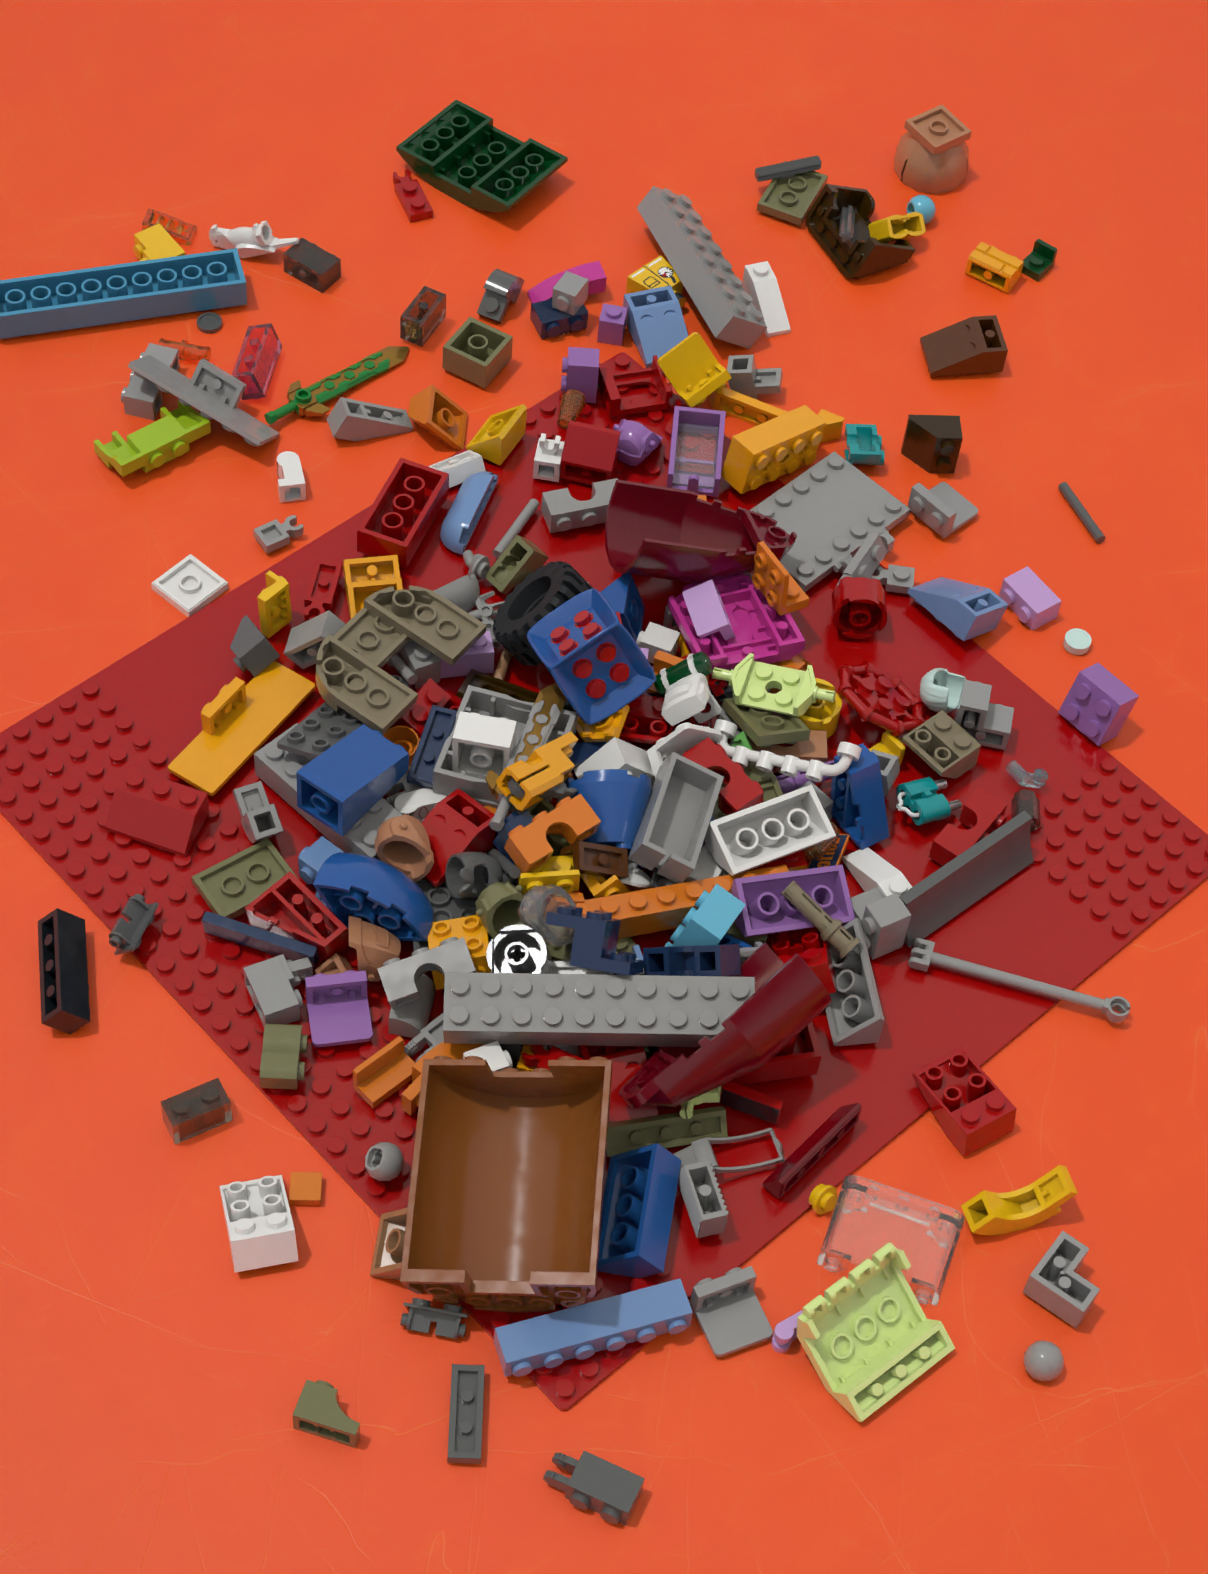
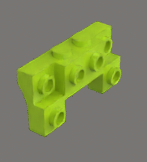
M178 401V408L171 412L165 407L160 408L161 419L127 435V442L117 431L111 433L112 441L105 445L98 439L93 441L94 450L108 468L113 466L122 477L140 468L147 473L190 451L189 443L211 433V424L207 418L196 412L192 407Z

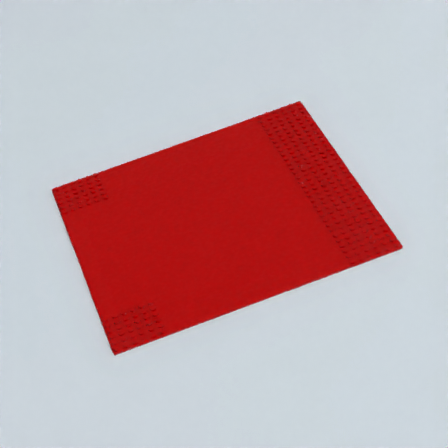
M624 352L604 362H608L612 373L644 369ZM598 384L596 403L566 402V391H561L560 389L527 409L525 434L501 466L483 458L485 470L498 475V483L465 551L470 550L473 552V555L481 554L487 556L491 568L498 559L493 555V550L530 499H536L539 502V506L518 535L532 541L549 557L543 566L556 561L569 563L593 588L599 592L604 590L624 574L615 572L609 564L605 549V523L550 533L541 511L543 492L568 488L570 495L574 499L587 501L592 496V485L559 478V482L533 478L534 458L538 440L541 437V433L546 434V439L555 440L556 436H561V441L565 442L570 420L612 430L615 424L619 425L621 419L639 422L663 438L659 446L637 466H631L618 460L613 479L618 478V480L667 487L674 407H689L674 393L673 397L669 399L668 409L609 418ZM648 384L617 388L621 397V404L650 400L658 395L656 388ZM678 432L676 458L683 457L689 460L714 462L716 436ZM725 435L723 440L721 473L731 443V440ZM464 448V449L460 450L459 452L455 453L454 455H452L451 457H453V456H455V455H458V454H460V453H463V452H465V451H468V450H467L466 448ZM675 463V471L713 475L714 467L692 464L680 466L678 463ZM721 477L718 497L706 496V500L710 503H713L714 499L722 501L721 506L735 511L738 507L751 510L785 485L776 479L759 486L755 490L740 494ZM463 483L449 488V495L409 565L407 568L399 566L403 590H409V586H417L434 591L468 575L469 568L465 564L463 555L449 550L443 544L440 537L443 521ZM369 506L0 732V814L110 931H112L118 918L129 921L121 914L129 897L141 894L144 896V902L147 905L155 902L159 903L154 912L153 922L146 927L141 937L142 942L136 950L131 952L132 955L380 1218L381 1214L408 1207L418 1109L412 1116L402 1110V1093L412 1084V1080L375 1108H372L353 1089V1070L400 1036L389 1034L391 1005L382 981H367V998L373 1032L372 1040L319 1048L312 1045L305 980L301 981V984L295 987V990L298 989L303 1001V1006L300 1007V1020L287 1025H302V1034L308 1035L307 1053H301L300 1062H305L304 1081H298L297 1090L260 1088L259 1077L264 1026L246 988L244 967L276 956L205 933L202 918L205 912L213 913V911L192 884V876L259 843H251L241 824L242 818L232 792L234 789L259 781L262 782L270 805L274 804L283 828V832L280 835L271 837L269 840L298 879L314 895L317 890L313 884H307L299 875L298 856L305 847H310L321 836L326 837L255 774L254 754L214 796L208 795L209 815L186 857L105 830L115 788L127 767L199 790L170 773L168 765L202 731L201 711L207 703H211L219 695L222 687L226 684L228 685L235 677L244 681L245 686L254 678L248 669L242 672L232 660L236 655L230 646L242 618L246 615L261 631L257 596L262 590L267 588L265 574L268 571H272L277 576L284 577L289 583L292 621L270 638L266 637V639L280 655L275 661L315 683V690L258 750L296 723L299 724L325 702L316 684V664L302 669L284 655L291 628L305 622L304 610L306 607H304V599L316 559L343 563L345 559L372 557L357 552V529L371 508ZM879 563V566H881L883 569L887 570L884 566H882V565ZM342 571L330 612L346 624L350 621L344 573ZM753 571V572H749V574L751 575V578H752V575L754 574V571ZM833 571L805 592L810 598L808 607L790 613L805 639V647L797 655L811 663L815 678L831 683L837 693L839 687L837 670L843 664L859 665L867 661L890 675L900 676L905 686L917 698H920V682L922 677L935 668H944L950 673L965 676L966 680L992 685L989 703L1014 708L1011 732L1006 749L1002 750L981 745L976 765L957 779L940 776L902 741V737L909 732L902 733L898 737L905 746L902 764L899 765V775L888 794L884 797L889 837L868 848L901 871L912 887L943 867L929 858L933 840L944 827L950 823L962 830L970 829L961 823L959 819L963 805L978 787L1007 804L1004 814L1007 817L1005 823L1024 810L1033 817L1030 828V842L1034 862L925 937V940L935 942L933 952L1073 991L1208 878V834L1104 748L1096 745L1061 716L1058 710L972 639L963 641L957 638L948 627L937 621L934 615L916 603L915 599L909 594L885 591L887 623L880 632L876 630L871 633V637L864 639L848 638L841 634V630L833 624L831 596L843 574ZM632 575L645 605L642 631L645 632L650 622L664 626L663 621L665 607L668 606V598L672 595L674 598L683 593V588L691 583ZM486 578L478 580L480 595L491 591L495 592L494 596L484 600L486 604L503 602L507 595L511 594L514 590L513 587L505 595ZM312 615V616L309 618V620L312 619V618H314V617H316V616H318V615ZM501 644L500 647H494L493 673H486L493 677L504 648ZM678 647V651L675 656L680 658L682 656L680 653V649ZM513 655L504 681L537 693L556 682L544 664H538V666L523 665ZM389 661L381 668L389 675L402 677ZM467 676L440 678V682L436 684L461 704L463 698L456 695ZM716 698L717 703L721 706L722 702L719 701V698ZM842 699L837 728L827 738V762L834 760L840 742H849L857 746L863 743L870 749L881 742L882 735L887 730L869 721L863 722L860 720L861 716L846 700ZM926 706L923 709L925 721L937 714V712L928 709ZM956 709L952 710L950 713H947V715H949L953 720L955 717ZM688 719L674 725L672 728V732L675 731V728L682 723H687ZM576 730L575 736L579 739L576 743L585 742ZM625 741L645 751L655 745ZM781 743L777 745L783 747H790L794 744ZM773 772V774L776 775V777L783 775L778 772ZM926 777L932 778L933 781L945 779L947 781V788L940 789L936 793L943 794L948 802L960 800L962 803L961 809L951 811L948 818L918 826L905 811H899L896 807V804L899 803L896 794L899 784ZM832 779L814 784L830 798ZM552 797V805L555 807L559 799ZM831 818L830 823L835 834H846L838 823ZM850 837L844 856L860 850ZM816 845L803 849L808 865ZM841 861L840 865L843 864L850 898L863 893L864 890L844 862ZM647 868L641 869L652 878L654 868L652 871ZM580 876L579 891L583 893L584 900L595 898ZM246 913L233 919L251 925ZM670 929L632 936L630 938L636 945H639L643 955V948L664 947L668 941L674 944L670 938L675 931ZM399 940L401 944L400 960L411 957L412 952H414L413 941ZM905 943L903 947L874 960L869 955L884 1017V1024L878 1043L847 1046L833 1045L827 1014L824 1009L812 1020L822 1055L816 1075L743 1085L783 1101L777 1125L723 1105L726 1110L728 1137L772 1128L777 1139L782 1144V1153L785 1160L838 1108L859 1103L862 1109L858 1122L781 1198L774 1196L762 1184L782 1163L746 1172L715 1173L719 1189H721L720 1194L723 1195L722 1199L725 1200L724 1205L727 1206L726 1210L729 1211L726 1228L723 1233L702 1238L696 1237L680 1187L677 1185L664 1272L643 1278H634L598 1271L596 1294L593 1298L585 1297L584 1304L676 1279H681L690 1303L693 1287L699 1281L706 1278L716 1279L724 1276L726 1272L733 1268L741 1267L812 1208L809 1204V1197L816 1186L825 1184L836 1188L931 1109L912 1076L914 1071L961 1047L981 1067L1061 1001V999L932 963L929 964L927 972L908 966V961L911 957V950L914 947L909 948ZM349 946L339 955L348 960L353 970L358 971L357 951ZM319 958L316 968L323 964L325 960ZM432 971L425 972L424 974L434 982ZM444 989L436 990L428 1024L444 1013ZM401 1036L404 1039V1046H406V1044H408L409 1041L413 1039L411 1037ZM426 1043L421 1051L410 1058L415 1062L430 1046ZM646 1046L651 1052L650 1057L659 1049L658 1047ZM719 1102L701 1103L694 1105L693 1110L722 1106V1104H719ZM681 1105L676 1107L657 1106L658 1114L664 1115L680 1112ZM771 1134L734 1143L711 1144L719 1167L746 1166L779 1158ZM379 1142L395 1144L404 1156V1168L399 1176L391 1181H378L374 1179L365 1167L367 1152L371 1146ZM691 1144L665 1149L674 1154L691 1146ZM607 1156L605 1164L604 1191L610 1162V1157ZM459 1300V1304L493 1340L495 1328L569 1308L561 1304H555V1311L529 1313L497 1312L473 1309L474 1305H469L465 1301ZM639 1341L631 1342L616 1351H608L607 1349L598 1351L591 1357L582 1360L577 1358L565 1360L561 1365L553 1368L543 1366L532 1369L527 1376L560 1411L564 1412L580 1401L650 1341L644 1343Z

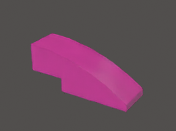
M600 261L567 269L537 284L527 292L531 304L552 299L553 287L566 271L589 279L588 295L605 292L607 277Z

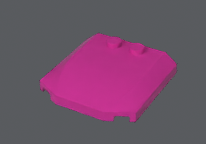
M740 574L713 580L720 593L735 637L724 640L720 631L699 638L683 594L681 593L675 598L672 595L668 598V607L691 652L696 654L703 651L709 656L712 662L711 675L714 667L730 671L731 669L734 670L735 666L750 653L754 654V661L770 664L790 660L805 647V639L791 614L788 613L780 616L773 607L769 606L765 596L754 587L749 575ZM702 583L688 584L683 588V591L700 585Z

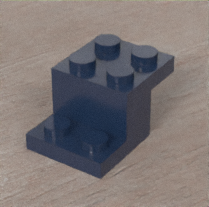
M565 905V907L557 906V911L547 912L545 924L575 929L570 966L623 975L643 973L644 960L636 959L635 953L624 951L616 953L621 920L612 918L611 912L594 910L587 911V914H584L583 908Z

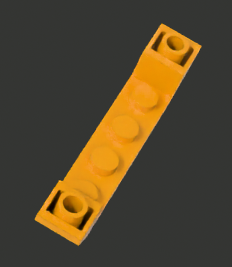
M727 384L722 389L714 391L707 396L714 410L726 411V415L754 426L787 413V411L728 389ZM821 409L818 416L826 422L820 443L839 439L842 434L845 418Z

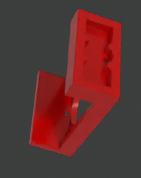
M657 355L653 356L651 368L616 373L611 372L608 362L599 363L597 384L609 418L668 409L669 399L673 397V389L671 383H667L665 374L657 364ZM648 384L655 387L658 391V395L653 399L621 404V397L617 388Z

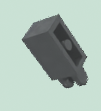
M583 1451L579 1460L559 1452L554 1454L552 1462L558 1467L563 1468V1470L572 1473V1476L568 1478L549 1470L546 1471L543 1477L545 1482L565 1492V1498L569 1499L570 1503L582 1510L591 1509L599 1513L609 1523L618 1524L619 1522L625 1526L627 1525L642 1493L645 1478L586 1451Z

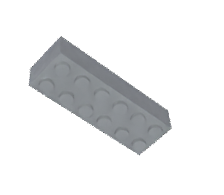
M298 723L254 753L255 774L335 846L346 853L361 854L380 860L376 854L374 842L377 831L384 821L402 816L384 798H381L343 837L297 807L296 772L313 759L278 749L277 742L297 726Z

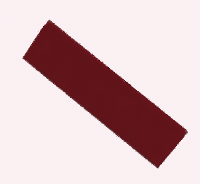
M855 1103L838 1108L762 1185L774 1196L781 1198L858 1122L862 1109L861 1105Z

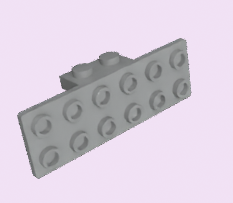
M151 355L131 361L128 365L137 377L150 380L156 384L160 391L177 396L180 403L195 407L200 410L202 416L211 420L215 419L229 432L240 434L244 437V441L250 445L261 446L278 438L280 434L237 407L247 384L205 359L199 361L191 379Z

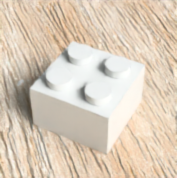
M460 711L453 734L452 771L461 774L462 770H464L468 776L485 779L488 771L492 770L500 776L516 747L517 721Z

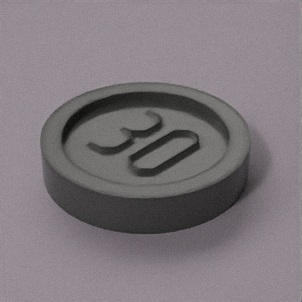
M206 312L197 318V328L203 333H215L222 327V319L216 313Z

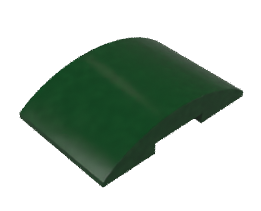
M458 100L452 102L396 147V151L406 163L431 186L464 205L490 212L509 211L568 162V157L531 138L524 143L493 126V118Z

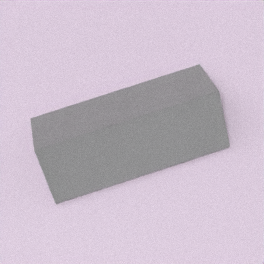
M855 918L842 927L854 938L858 937L861 941L843 959L839 957L840 953L829 943L835 973L836 993L830 994L832 1002L825 1010L833 1045L835 1046L878 1043L884 1024L883 1012L861 921Z

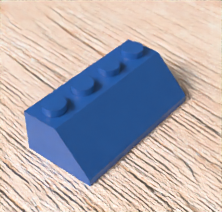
M658 1143L610 1157L602 1205L598 1271L634 1278H643L664 1272L681 1160Z

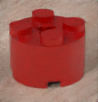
M847 576L840 579L831 596L834 626L841 630V634L853 639L871 637V633L876 630L880 632L887 623L886 598L882 583L878 579L865 577L852 578Z

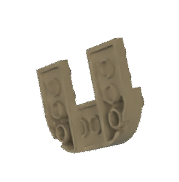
M393 586L379 590L364 600V607L334 636L328 634L321 643L316 659L315 676L317 688L325 702L336 712L342 708L371 729L377 730L383 735L418 700V693L381 668L411 639L452 666L486 632L487 625L443 596L426 588L409 586V590H394Z

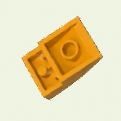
M398 555L343 560V573L350 620L364 607V600L373 593L393 586L394 590H403Z

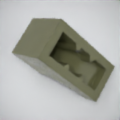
M516 535L484 577L501 593L506 595L516 584L524 580L527 575L534 573L537 568L543 566L549 557L532 541Z
M306 1380L292 1415L293 1428L356 1448L360 1439V1423L350 1419L340 1409L338 1405V1389L322 1380H317L316 1382Z

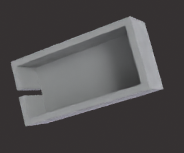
M672 752L658 769L652 793L628 859L651 871L656 867L658 868L657 874L676 883H682L695 869L724 777Z

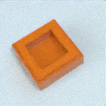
M291 1172L289 1205L321 1206L322 1172Z

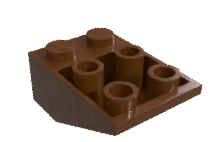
M996 315L970 317L920 338L930 377L1003 372L1008 349Z

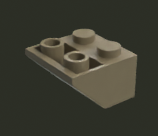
M943 710L902 737V741L940 776L957 779L976 765L981 749V744Z

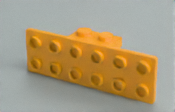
M273 661L246 686L244 681L235 677L228 685L226 684L222 687L219 695L211 703L209 702L203 707L201 711L202 731L168 765V771L199 790L208 793L209 796H214L315 690V683L276 661Z

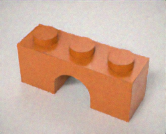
M581 794L572 799L570 796L562 799L555 806L556 809L549 813L546 810L542 811L532 819V823L525 827L519 825L508 833L509 837L504 849L522 873H531L549 861L554 850L546 839L547 835L559 834L571 845L577 841H583L596 833L601 820Z

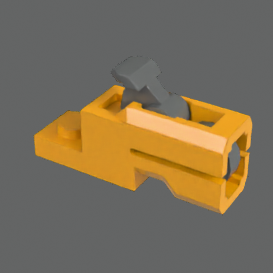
M570 731L535 749L526 762L520 760L506 767L496 780L499 790L506 797L513 794L509 801L516 809L521 811L549 797L559 799L557 803L568 796L572 799L578 790L573 787L567 788L564 781L575 767L569 758L573 754L572 748L579 739Z

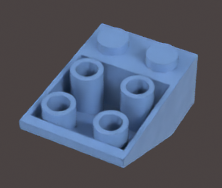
M671 285L624 294L623 307H628L626 326L646 368L652 367L654 355H657L659 359L688 337L679 301Z
M944 577L911 587L907 591L915 599L916 603L926 608L934 615L937 621L943 623L957 638L963 641L996 629L1009 605L990 588Z

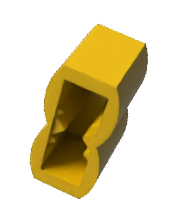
M918 212L892 215L868 225L870 237L876 238L879 243L896 242L899 239L907 240L926 232L923 214Z

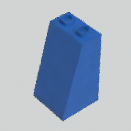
M363 724L296 772L297 807L343 837L409 770V753L401 745L394 744L386 739L379 731L372 730Z

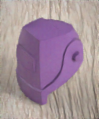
M621 419L619 425L615 424L613 426V430L621 431L618 460L631 466H637L642 463L659 446L663 438L639 422Z

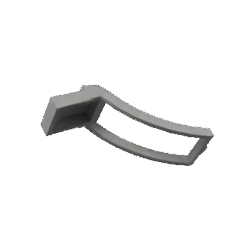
M772 1128L734 1137H706L693 1141L691 1146L674 1153L681 1160L680 1170L684 1165L709 1160L712 1162L711 1166L714 1167L713 1172L721 1174L756 1170L785 1161L782 1153V1144L777 1139ZM771 1134L779 1154V1158L757 1164L719 1167L711 1144L734 1143Z

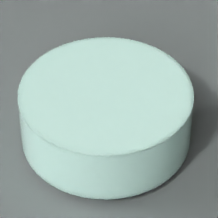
M1071 629L1065 634L1063 646L1071 654H1085L1090 648L1091 636L1085 630Z

